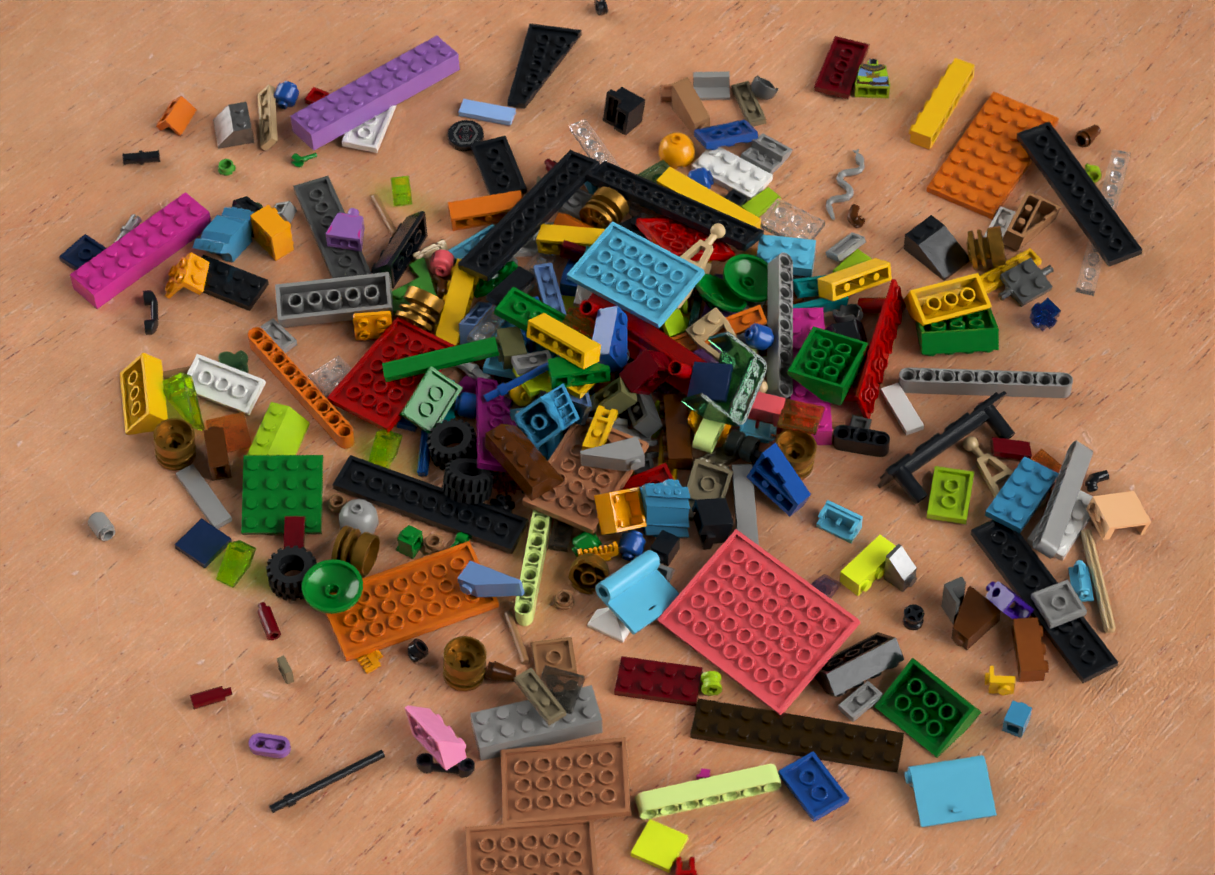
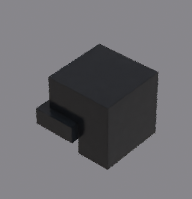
M623 87L617 91L610 89L606 94L603 121L614 126V130L626 136L642 122L646 99Z
M726 498L695 500L692 512H696L694 521L703 550L711 549L713 543H724L728 539L734 524Z

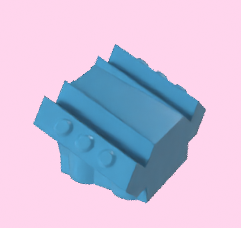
M224 207L222 215H217L203 230L201 238L195 239L192 248L217 254L224 261L233 263L252 242L250 215L255 212L242 208L238 209L237 207Z
M564 383L539 397L515 414L514 418L517 426L537 449L580 419Z
M668 479L662 483L642 485L640 493L647 524L646 527H642L643 534L657 537L661 530H664L680 538H689L690 505L688 499H690L688 487H682L678 479Z

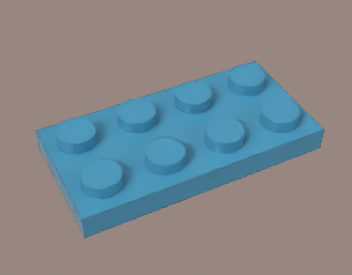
M1024 456L985 511V516L1021 533L1056 483L1059 473Z

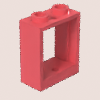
M740 387L738 394H734L732 400L735 423L737 424L739 418L745 417L757 420L755 428L759 427L760 421L774 424V427H777L776 433L781 434L786 418L785 398Z

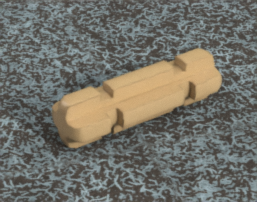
M444 239L436 242L437 244L433 243L421 249V252H414L412 254L414 261L423 257L428 259L437 250H446L447 243Z

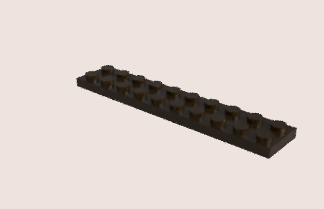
M698 698L690 738L801 757L814 751L820 760L898 773L904 733L789 713L779 715L771 710Z

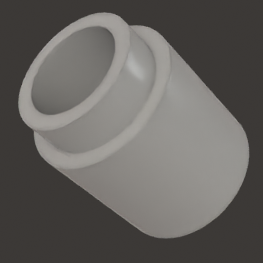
M95 512L89 517L88 526L98 539L108 541L113 538L115 527L105 513Z

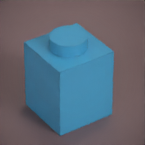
M1012 700L1003 721L1002 731L1022 738L1031 718L1032 707L1023 702Z

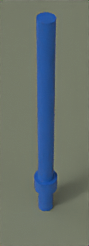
M548 362L506 384L502 383L496 386V389L483 395L485 400L488 402L500 395L504 396L509 393V390L548 371Z

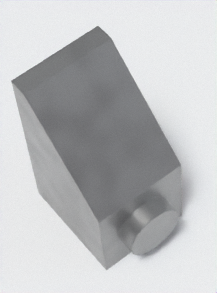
M897 544L886 556L884 579L903 592L907 587H912L916 582L917 568L900 544Z

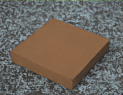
M572 637L531 642L535 673L541 680L577 675Z

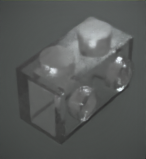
M338 355L308 375V379L327 398L352 368Z

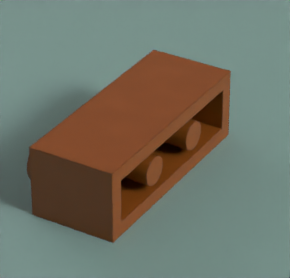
M1038 617L1013 619L1011 631L1019 682L1044 681L1045 673L1049 672L1048 660H1044L1046 645L1041 642L1043 627L1039 625Z

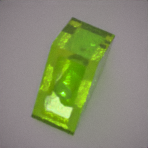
M376 431L368 461L389 469L398 454L403 435L393 431Z
M241 540L228 543L216 580L232 588L235 587L251 566L256 548Z

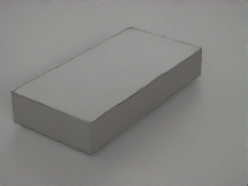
M851 232L827 250L826 255L828 258L840 262L866 243L865 237Z

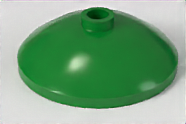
M739 254L730 258L724 266L723 278L731 292L739 298L750 302L768 300V263L757 256L749 254Z
M705 274L695 286L703 301L711 309L716 307L721 312L738 313L743 311L747 305L746 300L739 298L731 292L725 281L717 276Z
M325 560L315 564L306 572L302 581V593L308 605L319 612L327 614L341 613L352 608L359 601L363 592L361 574L353 565L342 560Z

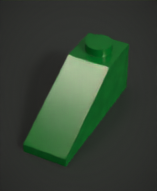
M562 357L548 359V374L552 389L557 388L563 383L565 387L610 381L609 365L595 363L585 369H581Z

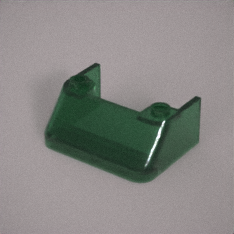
M727 331L708 338L709 342L721 350L719 363L732 364L733 366L727 402H714L703 393L685 397L681 402L704 419L738 426L744 424L749 416L767 372V363L761 356Z

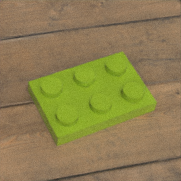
M935 466L926 519L966 524L974 472Z

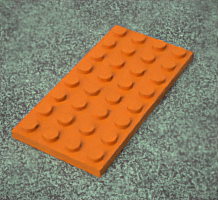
M993 91L927 186V192L993 220L999 207L1003 206L1032 162L1030 156L1017 140V133L1049 121L1055 128L1059 118Z
M470 541L363 578L362 595L352 608L341 613H325L346 662L498 608L499 602L496 597H476L471 594L467 595L460 589L457 578L470 561L480 564Z

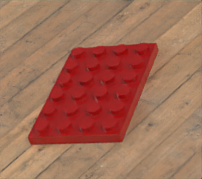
M397 317L330 393L327 399L331 404L389 433L402 418L400 415L425 373L386 382L382 363L455 345Z

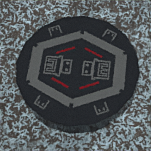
M471 120L458 121L448 131L449 144L459 151H471V144L484 140L483 128L479 123Z

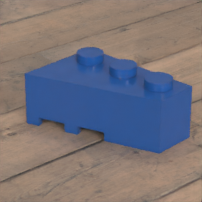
M619 306L598 309L592 338L593 341L601 344L600 360L597 363L609 365L610 373L617 372L618 374L623 371V367L627 364L628 322L626 313Z
M776 443L760 455L747 475V478L789 517L802 508L811 496V493Z

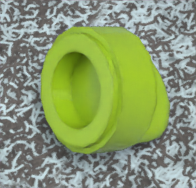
M1085 165L1084 170L1094 183L1098 182L1102 176L1100 168L1096 165Z

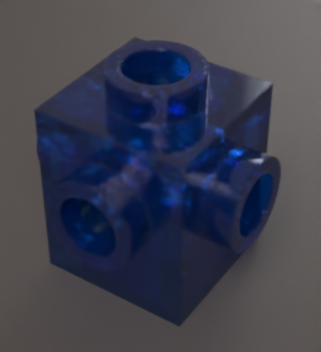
M1046 298L1041 304L1038 302L1031 308L1030 322L1035 328H1040L1042 331L1047 327L1051 329L1057 323L1056 319L1060 316L1061 310L1049 298Z

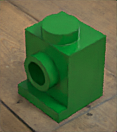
M410 525L404 528L398 535L396 551L414 559L424 545L422 531Z

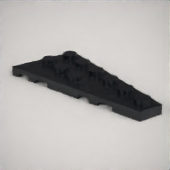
M529 23L507 101L509 107L525 109L581 37L582 30Z

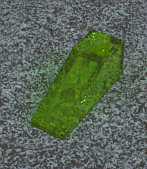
M179 373L163 380V392L166 399L194 429L204 430L192 376Z

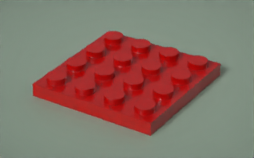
M637 218L636 226L649 241L679 257L700 239L705 241L709 237L698 230L688 228L680 222H675L671 218ZM716 239L712 244L714 250L708 262H725L735 256V253L726 243ZM700 250L691 260L699 261L704 251Z

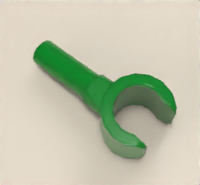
M295 153L291 157L294 160L291 163L296 167H302L305 161L317 157V153L303 157Z
M459 532L455 537V542L449 548L470 541L469 535Z

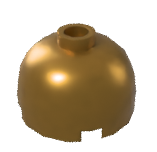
M587 553L573 561L568 577L574 589L580 593L593 594L592 591H596V585L609 577L610 572L608 564L602 557Z

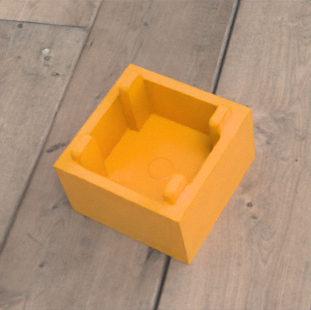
M268 204L250 215L254 239L275 261L294 251L291 224L278 214L276 208H272Z
M639 487L594 495L601 535L647 526Z

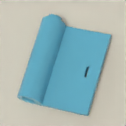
M647 550L598 583L595 587L599 598L633 635L659 618L679 595L678 591L657 570L660 565V558L657 553L651 550Z
M984 755L910 766L908 771H905L906 783L910 784L914 789L921 828L997 815Z

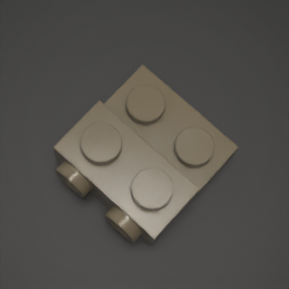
M705 458L695 459L686 486L689 489L690 499L695 501L698 499L725 498L733 471L723 464H718V466L710 464L711 461Z

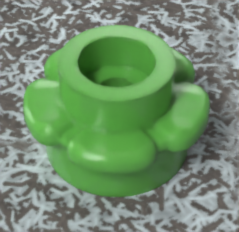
M223 159L219 162L218 172L221 175L229 176L236 170V166L233 165V161L230 159Z

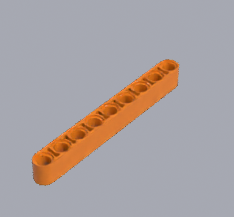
M251 328L248 332L251 350L339 447L344 449L351 448L355 443L353 427L262 328Z

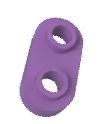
M256 733L249 739L250 751L255 755L284 758L291 751L290 742L284 736Z

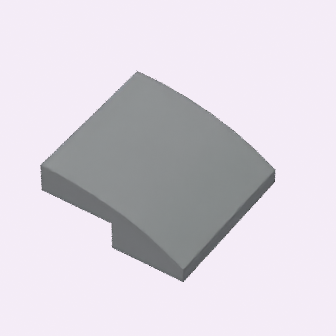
M762 133L758 136V139L752 141L750 148L741 153L740 158L773 174L787 160L793 149Z

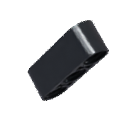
M839 425L833 431V446L840 451L884 457L889 453L890 436L883 431Z

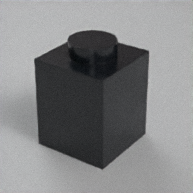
M661 530L650 547L651 551L658 554L660 564L669 566L680 549V537Z

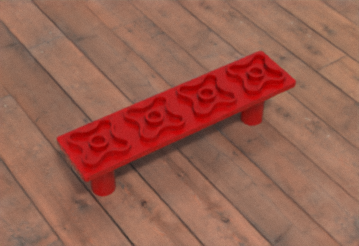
M896 279L891 280L886 297L859 298L857 303L862 308L863 313H880L858 385L851 386L844 401L857 402L863 417L870 419L871 414L874 412L875 400L879 396V387L883 383L884 371L888 367V358L893 351V342L897 338L898 325L901 324L902 313L906 309L901 294V287L898 286Z
M592 293L588 300L581 302L579 306L580 313L576 320L594 330L598 309L616 305ZM622 309L628 318L627 350L630 353L628 356L635 360L641 351L647 349L665 353L670 360L668 371L672 375L666 382L685 395H688L694 362L706 361L653 325Z

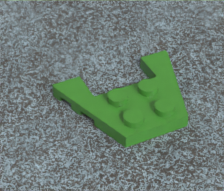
M424 257L409 264L410 271L417 279L392 291L394 315L397 310L403 311L399 308L400 304L410 305L404 299L409 286L421 288L436 296Z

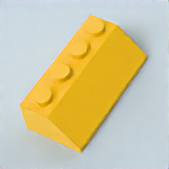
M978 273L910 290L903 299L910 317L922 326L992 308Z
M142 353L120 372L125 433L127 435L154 432L158 424L168 419L162 360Z

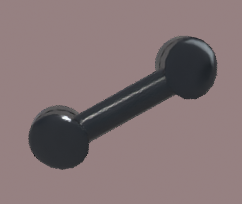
M144 290L145 306L150 305L151 320H144L145 334L153 335L159 324L158 301L151 290Z
M422 753L416 758L418 769L426 774L435 771L458 774L459 777L466 778L475 770V763L470 758L462 760L458 763V766L454 765L448 770H445L438 763H433V757L428 753Z

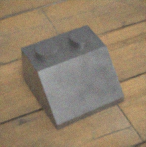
M247 102L230 104L213 119L218 149L254 143Z

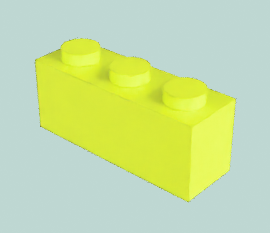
M879 535L840 571V583L857 596L863 591H868L872 583L884 575L886 556L895 548V545L882 535Z

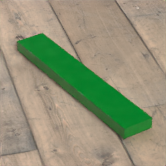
M496 337L486 338L382 363L384 378L386 382L426 373L430 366L440 370L499 356Z

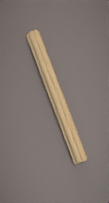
M1083 529L1080 534L1104 632L1113 633L1116 627L1092 531L1090 529Z

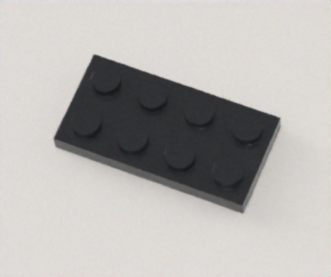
M506 135L471 144V151L489 195L521 190V194L527 193V187Z
M206 255L201 257L210 262L203 291L205 294L250 311L269 285L268 280Z

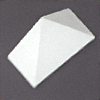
M608 607L597 609L587 624V627L622 643L630 633L629 629Z

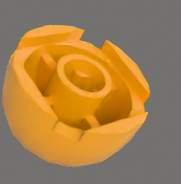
M680 132L666 135L659 144L660 161L666 167L670 166L673 169H677V166H683V168L689 166L695 158V147L692 140Z

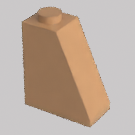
M686 77L673 83L672 109L694 135V130L710 127V116L689 78Z

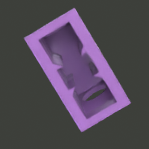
M350 208L348 214H336L325 234L327 246L362 251L364 220L362 216H359L357 209Z

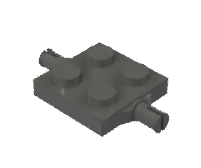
M1029 258L1002 273L999 278L1005 285L1006 290L998 293V298L1003 301L1011 296L1021 307L1052 290L1053 286L1047 280L1046 275L1054 272L1053 267L1048 265L1041 270Z

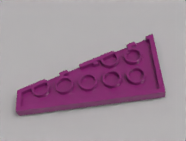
M478 377L476 380L477 468L507 473L485 447V433L500 424L517 425L510 417L511 412L503 401L504 396L500 395L488 402L483 396L497 388V380Z

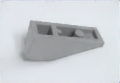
M638 436L580 451L582 466L619 471L637 470L645 466V455Z

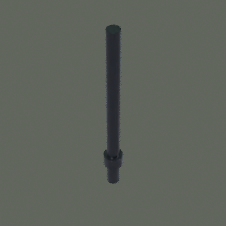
M379 750L293 794L289 793L283 796V799L269 805L272 813L286 806L289 808L295 805L296 801L384 758L385 754L382 750Z

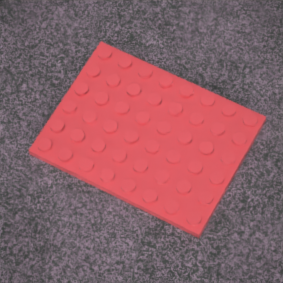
M737 529L657 619L658 623L779 715L788 709L860 624L859 619Z

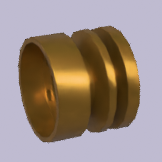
M603 186L598 188L591 199L580 210V219L594 228L606 229L612 221L617 224L621 223L629 212V205L625 198L616 190Z
M1000 226L987 228V237H983L981 230L978 229V238L974 239L973 230L968 231L967 250L974 270H979L978 261H982L983 269L987 267V259H991L994 267L1006 265Z
M409 286L404 299L410 305L400 304L399 308L403 311L397 310L395 316L431 333L433 327L430 324H435L436 320L430 314L440 315L445 302L430 292L415 286Z
M169 418L158 424L153 432L155 458L158 464L172 471L182 470L190 466L196 457L195 433L191 424L179 418Z
M795 428L785 430L778 436L776 444L800 479L804 480L813 470L817 443L814 437L807 431Z
M346 525L336 537L331 560L348 562L361 575L366 576L371 572L380 550V537L369 532H364L361 535L359 529H353L351 526Z
M460 636L452 639L444 648L443 678L451 688L457 691L474 690L482 685L485 679L487 651L478 639L470 636Z

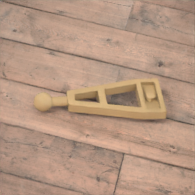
M719 223L714 224L710 230L711 234L705 241L700 239L680 257L704 270L714 250L712 244L716 239L722 238L725 235V227ZM703 250L704 253L698 263L691 260L695 254ZM693 289L676 308L677 310H679L681 306L685 303V301L689 298Z
M716 307L686 329V333L698 347L721 364H732V372L741 379L747 377L753 384L752 389L754 391L762 393L767 391V382L763 379H758L754 375L753 371L755 369L730 323ZM724 327L735 346L721 355L704 341ZM737 354H740L746 365L742 370L729 361Z
M968 436L963 441V447L966 451L973 452L978 458L976 459V465L995 498L1000 491L997 484L1009 479L1013 471L995 456H992L990 452L984 454L978 447V440L973 436ZM990 463L1000 473L992 477L985 464ZM1045 500L1042 501L1035 513L1046 507Z

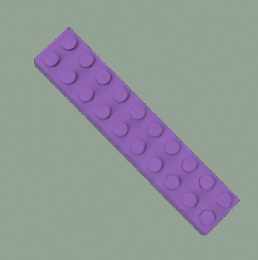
M435 36L292 114V130L314 151L383 113L391 106L401 103L460 70L458 53L441 38Z

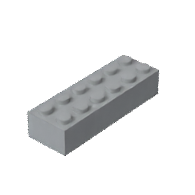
M389 272L275 285L277 317L279 324L283 328L353 320V314L390 311L391 315L394 316L392 284Z
M592 685L553 694L566 711V716L549 726L529 700L470 713L471 726L480 760L500 757L501 750L552 745L603 733L602 717Z

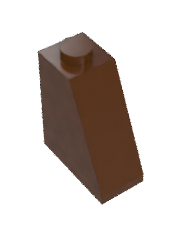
M218 426L210 427L208 430H204V437L212 481L231 478L224 429Z
M971 586L967 588L952 630L954 643L966 650L1000 621L1001 614L1000 609Z

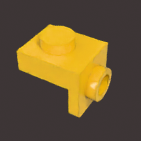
M989 666V673H985L984 678L985 685H988V692L1000 695L1014 694L1015 676H995L994 666Z

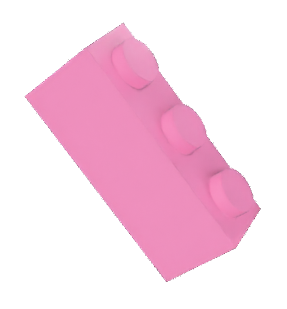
M409 705L405 707L413 736L445 770L467 758L465 742L462 738L455 736L453 729L449 725L446 726L439 714L435 715L429 708Z

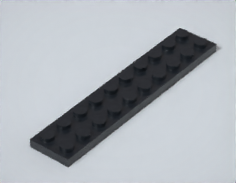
M1050 121L1017 133V140L1108 267L1142 254L1140 245Z
M569 150L458 263V268L489 282L537 233L541 225L545 224L586 182V174L599 167L600 161Z
M604 161L599 167L586 174L585 181L592 183V185L610 187L620 193L625 200L635 202L641 207L653 210L655 213L671 218L675 222H680L688 228L698 230L706 236L711 234L710 230L714 224H722L726 232L718 240L734 246L738 250L746 251L759 241L764 234V230L607 161Z
M352 455L349 456L332 484L334 490L364 499L370 503L455 534L459 532L469 535V539L510 554L513 553L529 524L527 518L485 503L465 504L457 502L446 496L441 487Z
M994 520L971 530L972 537L1014 593L1034 609L1031 613L1032 617H1038V623L1042 625L1044 633L1082 683L1118 666L1116 658L1084 616L1051 629L1049 628L1033 602L1031 593L1055 585L1058 582L1020 533Z

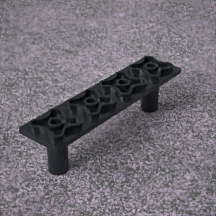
M1005 391L1000 394L994 393L987 400L977 405L971 414L967 412L958 420L948 425L941 435L940 433L935 434L928 441L919 445L912 455L908 453L899 461L889 466L880 477L881 481L878 487L881 488L895 479L916 505L926 498L928 494L912 475L913 472L985 422L999 438L1010 439L1015 435V432L996 409L1007 393Z

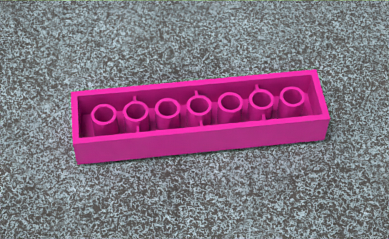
M185 192L71 273L73 289L96 309L100 308L201 235L211 222L210 212Z
M823 307L793 308V361L813 326L825 330ZM793 379V393L789 397L791 429H802L809 432L814 437L817 445H832L830 403L821 400Z

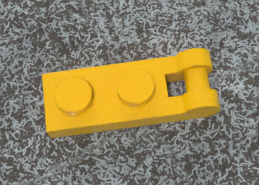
M598 405L582 444V450L606 444L614 421L617 419L618 410H608L604 406Z

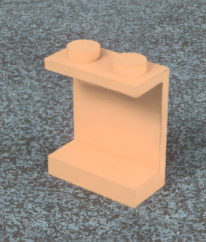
M1134 491L1093 496L1086 508L1102 540L1110 539L1115 529L1135 526L1139 534L1144 535L1151 523L1149 516L1146 514L1141 501Z

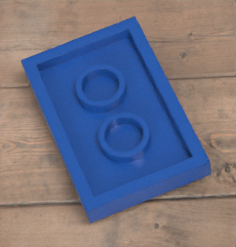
M740 120L694 130V137L706 149L715 150L721 146H733L735 143H749L752 140L758 139V132L746 120Z
M814 751L778 771L781 780L813 822L849 802L847 794Z

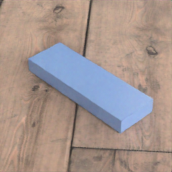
M463 99L458 113L462 117L511 126L516 109Z

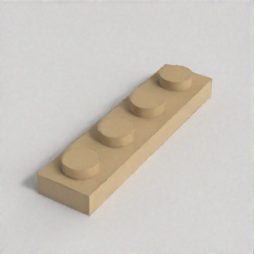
M268 85L258 93L260 148L265 151L278 141L276 102L274 98L275 87Z

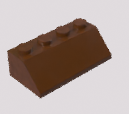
M500 424L485 433V447L531 501L564 482L561 475L518 426Z

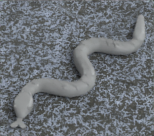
M859 149L853 150L856 153L855 160L859 167L842 170L836 177L838 185L846 190L847 193L830 197L826 202V210L832 220L835 217L831 205L836 202L848 201L854 195V189L843 178L858 175L865 168L864 157L858 153Z

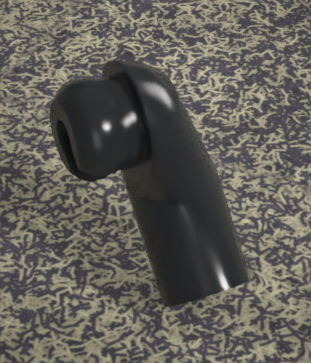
M1104 470L1089 475L1085 482L1088 492L1097 491V483L1109 479L1108 471Z

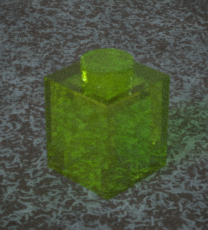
M409 176L391 178L394 206L411 205L412 196Z

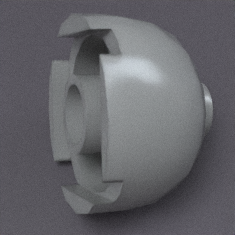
M353 499L347 502L339 513L340 530L348 525L353 529H359L361 535L364 532L373 534L379 524L376 508L364 499Z

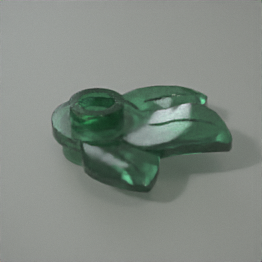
M240 350L234 355L232 352L226 351L219 354L218 359L220 363L246 373L249 372L247 365L249 359L245 352Z

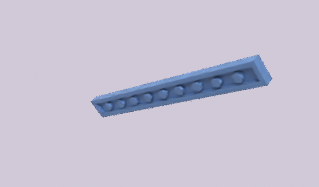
M553 264L533 265L542 302L567 315ZM589 392L581 399L569 394L572 401L591 407L590 411H592Z

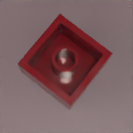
M647 349L641 351L637 355L638 358L623 367V371L619 373L631 393L650 395L672 376L668 371L670 360L665 353Z

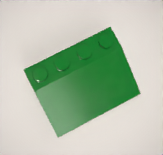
M991 308L925 326L915 321L919 348L922 355L934 356L942 353L953 355L959 352L971 354L975 351L989 353L993 352V350H999V328Z
M813 326L788 369L787 374L821 400L841 406L865 362L868 343Z
M914 658L909 661L874 706L937 758L969 729L981 713L978 708Z

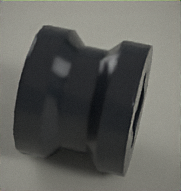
M915 604L907 606L904 609V626L909 630L920 629L923 625L924 610Z

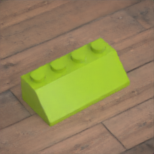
M271 402L247 455H296L310 425L309 421L290 406Z

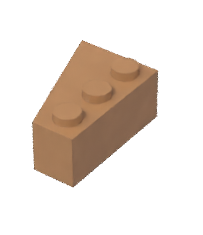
M1027 191L1006 230L1003 244L1019 251L1056 220L1061 206Z

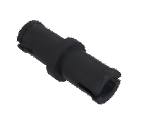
M139 150L137 153H122L123 165L137 163L144 165V163L160 162L159 150L148 152Z

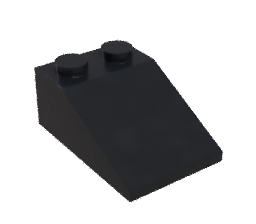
M932 215L905 234L904 250L944 281L970 262L968 254L947 227Z

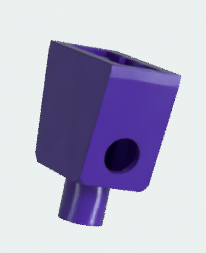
M990 582L987 585L986 591L988 593L986 598L1010 618H1028L1034 611L1030 605L1001 582ZM1014 602L1015 606L1010 608L1009 606Z

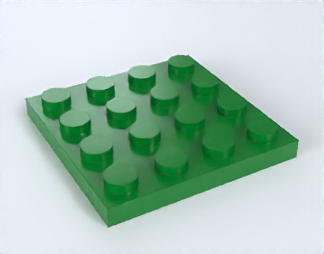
M244 455L242 535L284 534L285 516H305V534H322L323 455Z

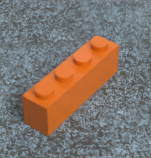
M521 190L448 202L452 231L497 224L522 199Z

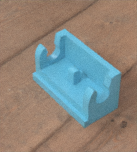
M827 500L818 515L820 519L816 524V527L852 543L862 528L863 516Z

